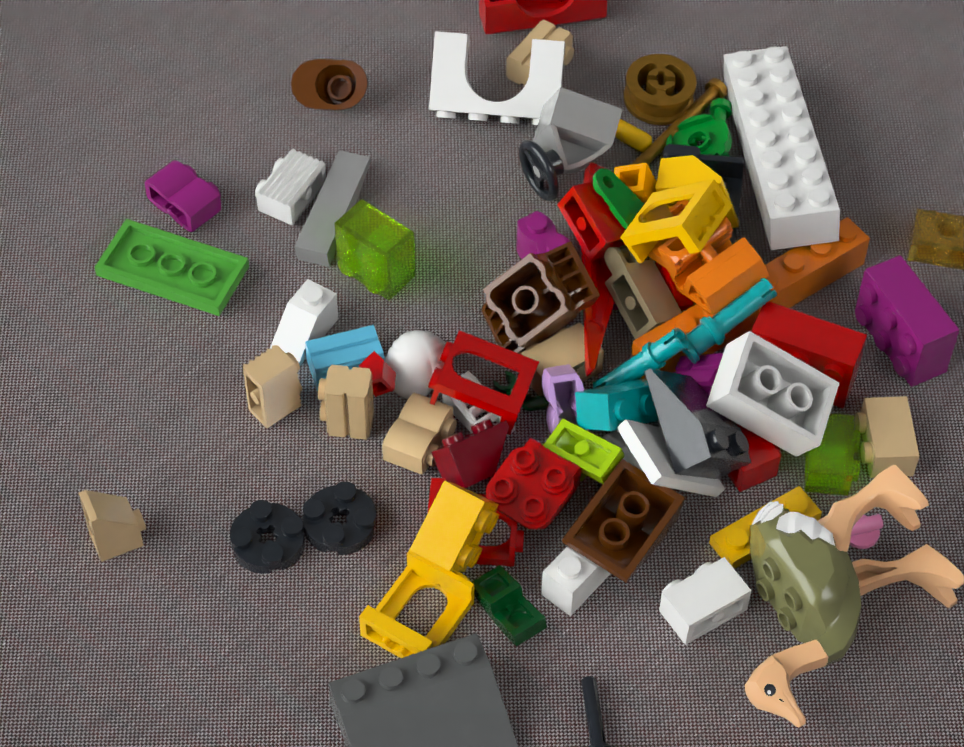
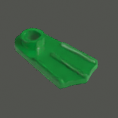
M601 168L593 175L594 190L602 196L608 204L610 211L626 230L644 203L611 170Z

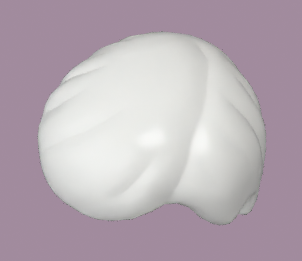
M413 330L403 333L393 342L388 350L385 362L396 372L394 390L396 394L409 399L414 392L426 396L433 390L428 388L434 369L435 367L442 369L445 364L439 360L446 343L439 336L429 331Z

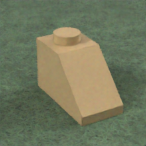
M89 490L79 492L88 531L101 562L144 546L141 531L146 530L144 519L139 509L132 511L127 497Z

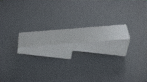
M341 150L338 151L294 246L298 260L330 267L347 217H351L371 163L370 157Z

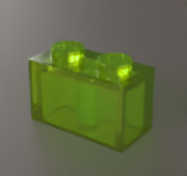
M830 413L821 445L805 452V492L848 496L851 483L858 482L860 461L854 460V452L859 450L860 431L854 430L853 415Z

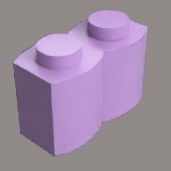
M570 364L544 368L542 390L549 402L546 421L548 429L552 434L562 419L577 425L575 392L584 391V387L579 375Z

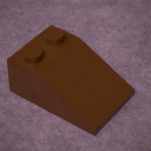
M621 459L564 536L562 543L627 583L660 545L677 521L685 497L671 488L651 484L642 470Z

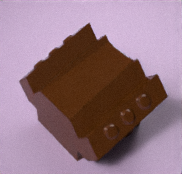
M570 241L546 253H529L482 289L486 294V302L481 311L498 346L521 354L529 346L550 338L574 320L581 310L594 305L600 294Z

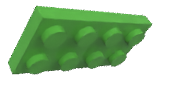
M126 219L95 265L96 276L220 316L248 270L249 260L247 257Z

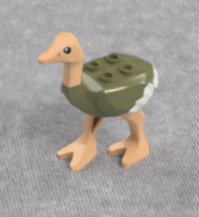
M891 465L880 472L857 494L833 503L828 515L818 521L799 512H791L778 501H770L758 511L752 525H750V553L756 589L760 597L764 601H769L777 612L781 626L786 631H791L798 641L803 642V644L771 655L752 672L745 684V693L749 701L757 709L786 718L798 728L806 724V718L798 707L791 691L790 682L799 674L836 663L844 657L856 637L861 615L860 596L876 588L907 580L922 587L947 608L957 604L958 600L952 588L957 589L964 585V575L945 556L928 544L899 560L887 562L869 559H859L853 562L850 560L848 549L853 526L864 514L874 507L886 509L899 523L911 531L920 528L921 523L915 510H921L929 506L928 500L896 465Z

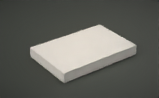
M627 419L617 427L620 435L651 484L712 497H718L725 490L719 478L709 479L675 474L661 427Z

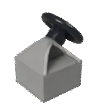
M560 87L543 105L533 141L524 140L519 147V159L522 170L530 186L539 197L546 201L555 200L559 193L557 176L587 168L590 162L594 163L613 145L623 109ZM544 180L548 181L549 191L544 188Z

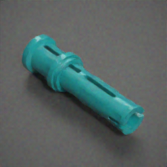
M762 278L712 318L710 316L701 318L700 324L686 334L687 338L681 341H689V347L682 350L687 358L696 364L700 361V355L713 345H721L724 342L726 333L772 298H775L777 292L774 289L770 290L773 288L771 283L767 279Z

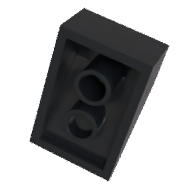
M651 368L644 371L675 474L718 479L751 463L748 453L749 443L741 428L734 421L706 406L709 395L691 376Z

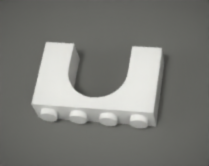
M435 31L429 110L437 111L436 117L455 119L456 113H468V120L487 121L488 115L501 116L500 122L519 124L520 118L533 119L532 125H538L543 105L562 87L565 41L532 39L530 72L525 87L518 95L509 100L493 102L478 96L469 84L467 77L469 35Z

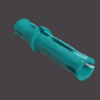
M674 328L656 342L646 343L642 347L641 352L604 377L594 381L593 389L638 380L645 375L644 371L650 368L661 369L666 365L668 359L689 347L688 340L681 342L687 336L681 329Z

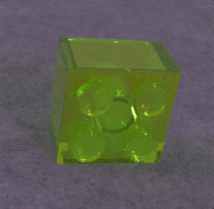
M363 199L334 223L337 266L343 274L348 277H354L363 283L370 292L379 294L388 301L415 277V240L413 231Z

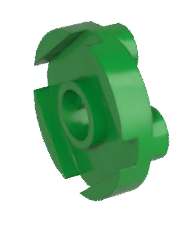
M709 114L696 115L682 121L677 126L679 131L673 137L670 134L666 141V145L696 146L700 149V154L730 156L728 152L733 142L726 122L722 119L721 121L715 120L713 115ZM703 140L704 143L697 146V142Z

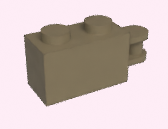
M622 245L620 248L610 247L606 250L604 258L612 276L604 283L635 339L682 313L653 259L638 263L626 245Z

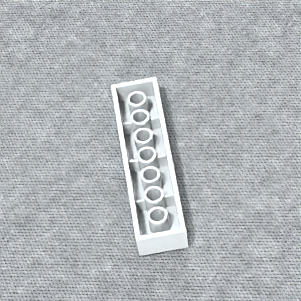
M773 46L767 49L723 54L724 84L728 91L727 97L732 104V115L770 250L839 241L840 208L787 46Z

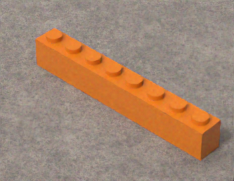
M846 217L840 221L839 241L794 247L768 262L765 266L769 276L765 279L773 286L770 290L774 289L777 292V296L772 298L770 302L790 308L862 266L865 262L870 237L849 217ZM698 304L692 306L635 339L632 344L631 358L641 352L642 347L646 343L656 342L671 332L672 329L679 328L686 335L700 324L701 318L707 316L712 318L714 315ZM762 307L726 333L724 342L721 345L715 344L703 354H713L731 341L751 331ZM680 351L668 359L666 365L659 370L676 372L675 367L680 357L686 355L683 351Z

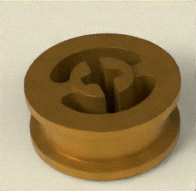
M667 54L643 56L634 61L627 70L623 96L624 104L634 117L645 123L670 125L693 104V95L697 84L696 75L686 62L677 57ZM646 84V91L641 88L642 85ZM674 88H676L679 93L673 95Z

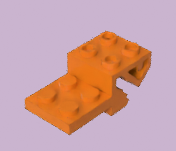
M686 199L680 200L670 207L669 210L672 215L679 216L689 201ZM726 216L701 252L690 254L677 236L659 240L648 255L668 270L680 293L712 315L724 309L758 283L760 279L769 276L762 258L745 237H742L732 245L730 241L733 232L732 224Z

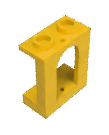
M715 179L653 192L620 238L638 263L644 262L659 240L677 236L690 254L701 252L731 209L732 204ZM691 198L679 216H673L666 206V203Z
M409 550L407 552V567L377 607L374 609L367 605L360 614V635L400 658L445 644L474 604V583L464 574L457 571H448ZM435 588L445 594L447 606L425 637L395 620L418 590Z

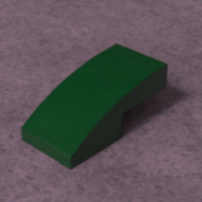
M501 565L472 581L474 583L475 597L494 623L516 647L547 628L545 616L523 596L522 586Z

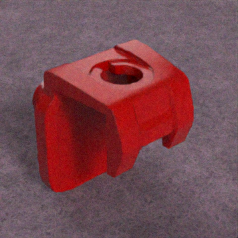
M529 438L523 447L514 449L494 474L486 487V498L499 504L496 510L523 527L542 530L551 524L554 518L561 513L571 500L580 484L581 467L545 448L543 444L535 439Z

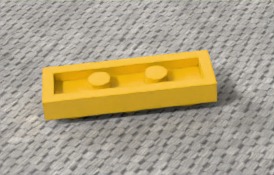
M800 486L772 501H778L791 512H799L805 516L815 518L817 521L821 518L822 511ZM764 506L710 536L709 544L721 558L725 557L734 569L751 559L750 525H752L758 511Z

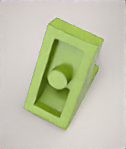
M565 419L560 421L543 444L545 448L581 467L580 481L589 476L604 484L625 456L622 448Z

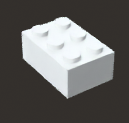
M748 331L726 345L706 406L797 457L821 445L839 382Z

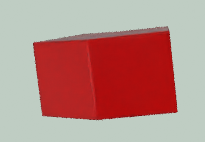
M373 351L359 367L369 368L372 372L373 395L377 397L395 390L396 372Z

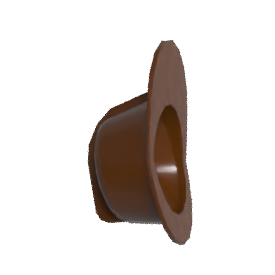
M344 59L308 60L298 66L291 79V89L296 100L305 107L319 110H344L352 108L362 100L368 86L367 75L363 68L354 61Z

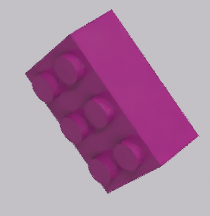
M901 255L865 269L854 313L859 324L865 326L873 336L877 348L880 351H884L892 361L896 373L904 377L911 387L946 373L960 329Z

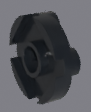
M342 481L337 485L323 488L303 505L305 536L310 544L319 551L326 553L327 549L338 551V555L352 554L368 545L374 536V529L377 524L374 502L365 492L357 489L351 482ZM336 515L347 516V523L344 525L340 522L332 523L331 521Z
M267 500L253 502L250 508L238 515L230 529V544L237 562L245 569L259 574H269L271 569L282 567V570L291 567L301 557L305 547L302 519L292 509L284 505L270 503ZM273 533L276 540H267L264 544L261 543V535Z

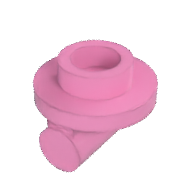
M863 515L856 522L851 532L850 545L852 547L868 549L877 543L880 529L883 528L881 515Z

